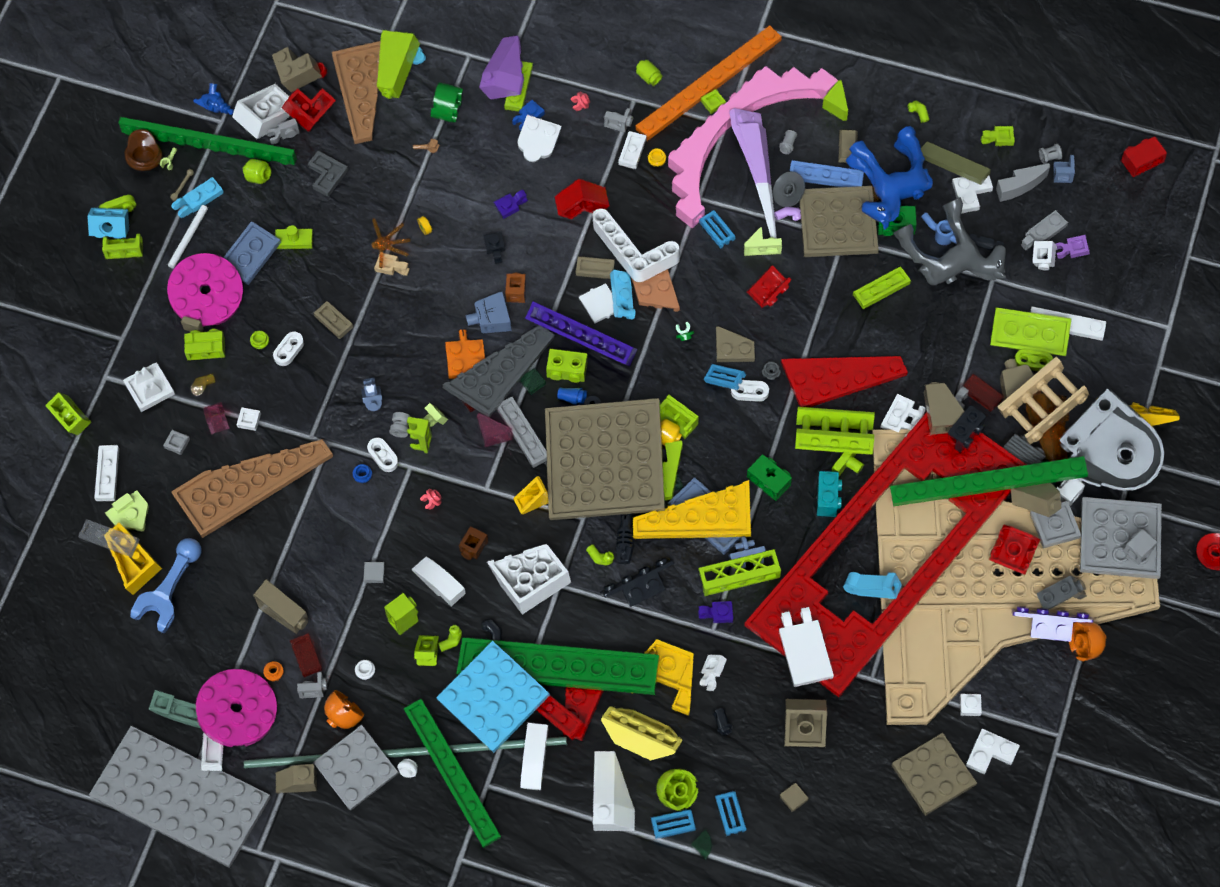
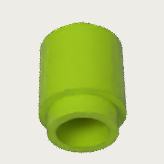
M642 60L637 64L636 74L647 84L655 86L662 79L661 71L649 60Z

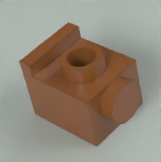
M517 272L507 274L506 302L525 303V274Z

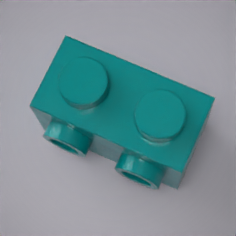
M819 471L817 516L836 517L837 509H841V497H838V491H842V479H839V472Z

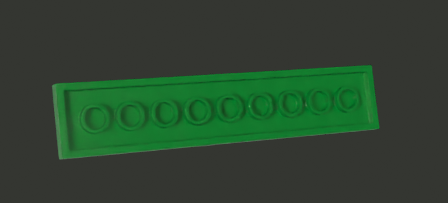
M462 638L457 676L493 641L540 685L655 695L660 659L659 655Z

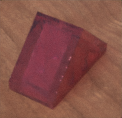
M222 402L203 408L211 434L230 429Z
M478 413V426L485 447L512 440L513 433L511 428Z

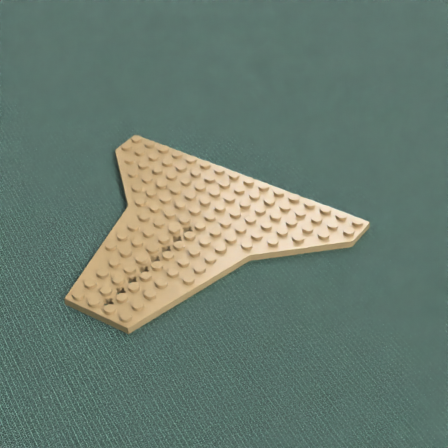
M900 429L899 432L894 430H872V434H874V473L905 438V434H908L911 430ZM904 469L891 486L920 482L921 480ZM932 472L926 480L939 479L941 477ZM889 487L876 502L879 575L887 576L888 572L896 573L902 584L900 591L966 514L948 501L949 498L893 507ZM1003 501L883 644L887 725H927L1002 648L1041 639L1030 637L1032 618L1013 616L1012 609H1017V606L1028 607L1031 611L1043 608L1037 593L1070 575L1081 579L1086 586L1084 591L1087 597L1081 600L1072 597L1049 609V612L1057 613V610L1068 611L1071 615H1077V612H1084L1093 618L1094 623L1101 624L1159 609L1157 579L1106 574L1096 576L1093 573L1083 572L1076 576L1072 571H1074V568H1078V571H1080L1081 538L1043 548L1041 542H1039L1026 575L1015 576L1012 573L1014 570L988 560L1003 525L1014 527L1037 538L1039 536L1030 516V510ZM1074 516L1081 533V518ZM1035 568H1038L1039 572L1043 574L1035 576L1032 572H1034ZM1055 568H1058V571L1062 572V574L1055 576L1052 572ZM995 569H999V572H1003V574L997 577L993 572H995ZM880 598L881 614L894 599Z

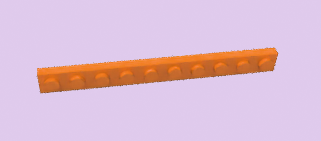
M769 25L638 123L636 130L640 134L647 135V141L698 104L701 101V97L718 89L779 43L782 36Z

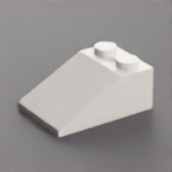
M276 84L271 85L237 101L232 117L258 139L267 135V130L275 129L278 124L290 116L281 108L289 96Z

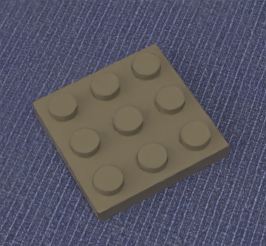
M943 733L894 761L891 765L925 816L977 784Z

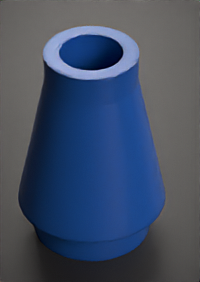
M560 387L557 397L576 406L584 405L587 391L582 388Z

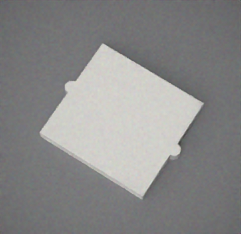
M606 283L595 289L592 288L589 292L579 296V300L594 323L610 318L614 314L612 293Z

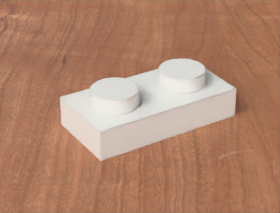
M629 131L619 158V165L633 169L637 168L647 135Z

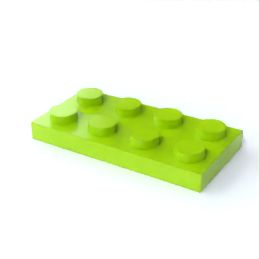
M996 308L990 346L1017 350L1029 349L1048 352L1051 355L1066 356L1072 319Z

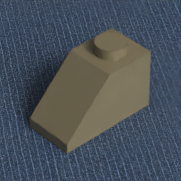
M314 764L293 765L276 773V793L317 791V771Z

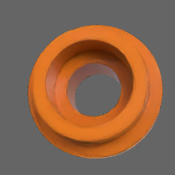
M270 662L264 667V676L269 681H277L283 676L284 669L278 662ZM272 668L277 669L275 673H270Z

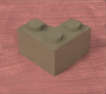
M286 47L272 55L281 83L290 92L322 77L318 63L308 53L297 58Z

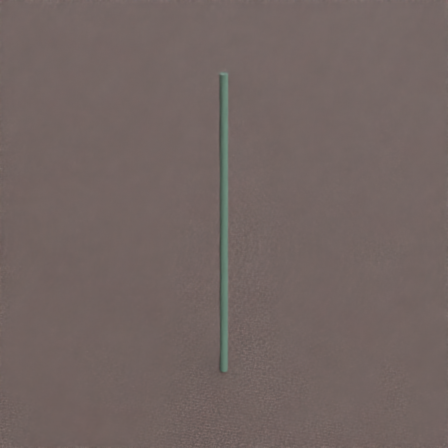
M566 736L547 738L546 746L567 745ZM525 739L505 741L497 750L524 748ZM484 743L448 745L452 753L490 750ZM426 747L381 750L387 758L430 755ZM322 755L244 760V768L310 764Z

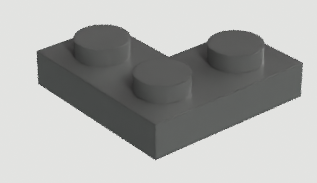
M317 151L308 163L310 169L321 174L312 185L313 189L327 197L331 195L349 171L348 166L320 151Z

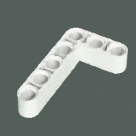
M597 209L593 212L594 230L634 281L643 282L679 263V245L676 242H666L641 255L608 211Z

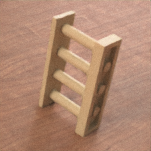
M1057 357L997 406L1005 418L1012 415L1028 432L1025 438L1029 444L1039 441L1043 433L1075 406L1084 403L1089 395L1085 386L1078 390L1062 373L1064 367ZM1057 378L1072 396L1063 402L1048 387L1047 384L1051 379ZM1038 390H1042L1058 407L1049 415L1032 398ZM1023 403H1027L1041 417L1042 421L1035 427L1018 411V407Z

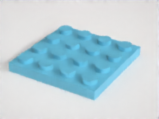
M492 641L440 693L437 700L494 753L550 694Z

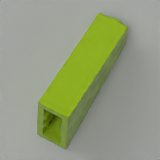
M382 30L377 88L386 98H399L420 45L414 34Z

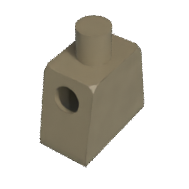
M1015 359L1007 360L1004 363L1006 370L1001 372L1000 383L1003 400H1006L1034 376L1028 365L1017 366ZM1038 390L1032 398H1039L1041 391Z

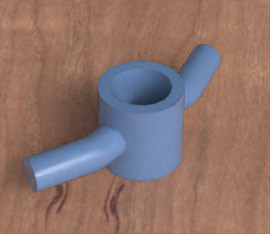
M928 213L922 215V219L926 224L936 231L935 240L938 244L948 245L951 242L957 244L948 220L940 221L937 224Z

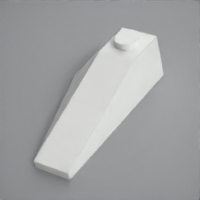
M595 751L594 831H635V810L615 751Z

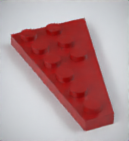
M901 356L781 359L782 367L799 407L808 408L907 376L908 373Z

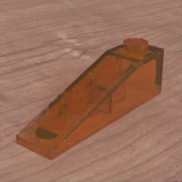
M1044 393L1032 397L1048 415L1058 408ZM1057 395L1063 402L1067 400V396ZM1026 403L1029 420L1032 426L1035 427L1042 419ZM1069 412L1043 433L1042 438L1039 440L1049 462L1067 459V451L1060 446L1061 441L1059 440L1067 431L1065 425L1066 421H1069Z

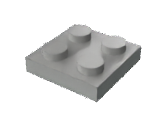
M1068 501L1061 502V509L1050 517L1033 511L1030 512L1043 548L1081 538L1080 530Z

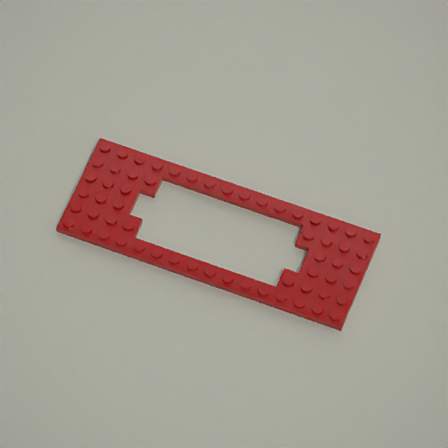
M926 412L747 619L744 626L785 656L779 634V629L784 628L781 620L782 613L790 612L792 625L794 626L803 624L800 614L801 609L809 607L812 621L818 620L834 675L832 679L819 681V683L837 697H840L1011 493V489L949 498L948 501L966 514L900 591L897 598L889 604L873 624L854 610L843 622L823 607L820 603L828 595V591L812 580V576L904 469L919 480L925 481L932 472L941 478L1024 466L1026 464L983 433L974 436V442L969 449L965 448L961 453L954 449L956 440L950 437L948 433L930 435Z

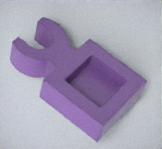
M1085 235L1068 238V244L1056 243L1057 250H1063L1057 253V258L1059 259L1064 258L1067 254H1070L1071 258L1090 254Z

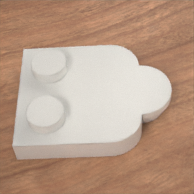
M527 115L518 138V147L524 152L525 159L530 162H536L540 158L550 157L560 134L561 126Z

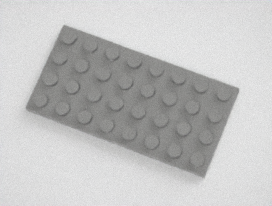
M130 726L89 794L91 798L229 868L271 798L269 794L223 771L201 770V760L133 726Z

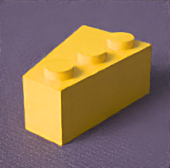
M121 523L115 525L104 535L118 566L117 569L121 574L125 589L132 595L162 569Z

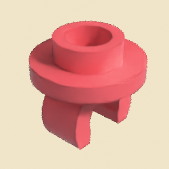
M580 91L577 93V96L571 98L573 103H577L573 106V109L576 111L589 107L590 99L586 93Z
M428 489L420 500L425 502L429 499V504L425 508L431 510L435 505L439 506L441 504L442 497L437 490Z

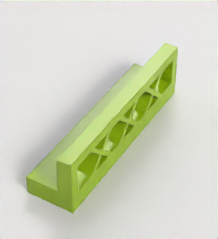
M774 549L699 568V574L703 584L704 596L780 578L781 569ZM772 556L774 565L765 566L761 563L763 558ZM745 562L755 564L754 569L751 571L743 569L742 566ZM729 566L737 569L734 575L730 576L723 573V571ZM713 571L718 574L714 580L706 581L704 573Z

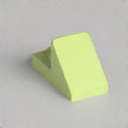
M762 227L744 244V256L781 254L782 250L781 238L771 237L763 239Z

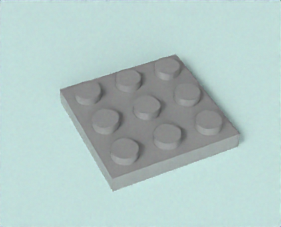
M362 725L313 762L350 811L399 774Z

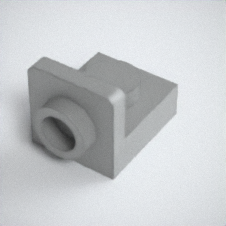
M630 108L626 109L624 116L617 112L606 111L604 116L605 127L625 132L627 126L630 127L633 121Z
M317 672V683L304 681L301 684H297V692L300 698L324 697V690H327V678L323 677L322 672Z

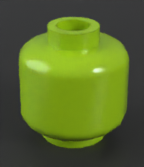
M251 159L244 165L243 173L248 182L263 184L269 180L271 169L267 162Z

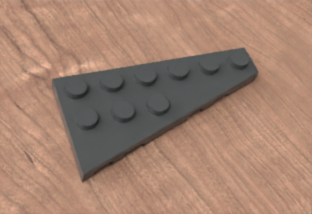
M538 325L522 335L514 343H509L501 351H496L473 365V368L457 375V378L444 383L443 389L490 418L553 341L555 335Z

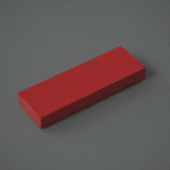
M549 696L536 709L537 712L572 740L585 726L584 722L552 696Z

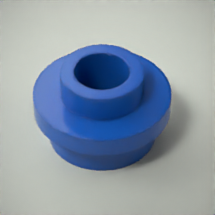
M360 464L353 470V478L359 483H366L372 477L371 468L367 465ZM362 472L366 473L365 476H359Z

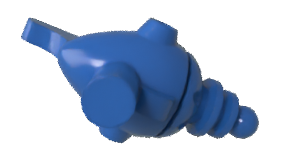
M210 83L208 94L202 95L201 99L193 100L196 104L217 113L221 111V113L229 115L234 113V110L224 102L221 93L216 92L217 84Z

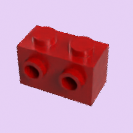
M1153 137L1151 139H1144L1140 144L1125 149L1121 162L1132 177H1135L1164 163L1167 152L1157 138Z

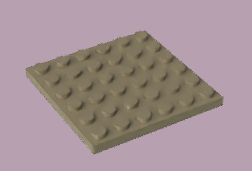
M659 398L545 408L550 520L665 511Z

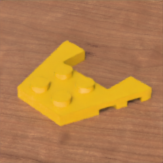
M656 640L644 653L656 654L660 657L656 682L679 690L672 709L689 716L694 654Z

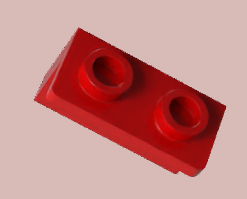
M772 265L751 286L747 293L761 308L767 305L772 306L778 300L776 296L779 293H784L789 288L788 283L792 279L790 277L785 279Z

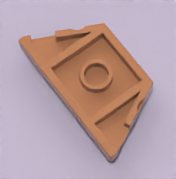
M668 269L643 282H636L631 278L639 305L653 306L659 309L666 307L674 309L676 312L680 311Z

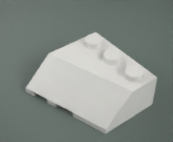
M547 544L525 550L523 553L515 556H505V559L487 562L500 586L522 614L571 583L569 572Z

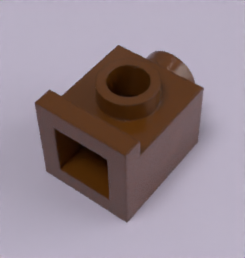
M470 526L459 544L460 552H462L461 555L468 560L472 558L477 560L485 545L488 544V536Z

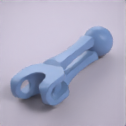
M185 538L178 543L176 548L177 557L170 572L155 591L145 592L138 596L131 609V618L139 620L147 611H156L160 614L157 622L158 631L165 633L175 618L174 608L171 603L175 587L184 571L188 568L189 563L195 562L201 555V546L193 538Z

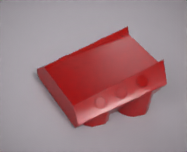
M1003 525L988 560L1026 575L1041 539L1014 527Z

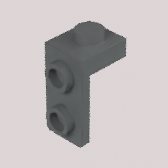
M1071 575L1037 593L1042 607L1048 610L1072 597L1079 600L1087 597L1084 591L1086 590L1084 582Z

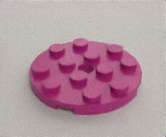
M200 253L185 258L173 269L168 280L167 291L170 305L181 319L183 316L199 320L204 327L219 325L235 314L242 301L243 285L238 271L228 260L215 254ZM209 286L211 291L208 294H202L200 287Z
M242 669L225 670L209 678L200 689L196 701L197 721L203 732L213 741L228 747L248 746L261 740L272 728L277 712L276 697L270 685L259 675ZM241 704L242 710L234 712L231 709V705Z

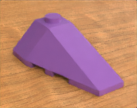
M519 36L502 39L482 74L479 88L490 99L521 95L524 75L521 71L523 65L520 61L521 46Z

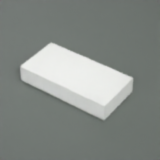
M203 733L201 770L222 771L223 745L213 741Z

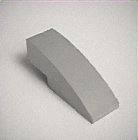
M1050 164L1014 170L1011 178L998 180L996 191L1000 202L1020 196L1041 183L1048 176Z

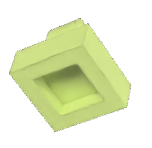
M429 403L425 407L429 414L423 419L429 420L431 427L437 422L444 425L448 421L445 415L433 404Z

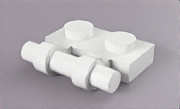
M897 394L881 424V428L899 432L900 429L912 430L924 416L926 408L919 406L918 410L913 409L914 401ZM908 416L913 418L911 424L905 422Z

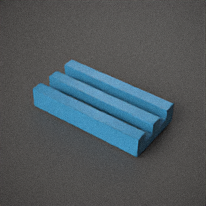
M714 210L699 219L701 226L720 249L724 244L727 245L729 241L735 240V235ZM710 217H713V218L715 219V221H716V222L719 224V226L724 230V232L728 235V237H726V236L721 232V230L719 229V227L712 221V219H711Z
M712 364L704 380L709 384L738 390V385L743 382L742 378H745L746 374L744 371Z
M732 791L715 796L726 836L746 831L736 792ZM728 797L733 799L740 823L739 827L736 826ZM721 799L725 801L732 825L731 829H729Z
M691 809L651 818L655 839L691 832L696 829ZM685 816H688L689 818L680 821H674L666 824L657 825V822H662L666 820L676 819ZM690 824L689 826L658 832V830Z

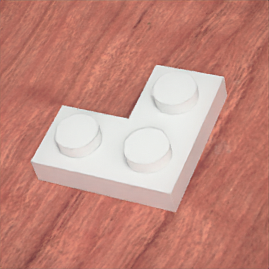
M990 176L981 185L964 177L952 179L956 198L961 197L963 202L961 213L979 210L980 205L976 194L990 192L993 189Z
M982 729L966 766L985 775L992 757L1011 765L1020 745Z

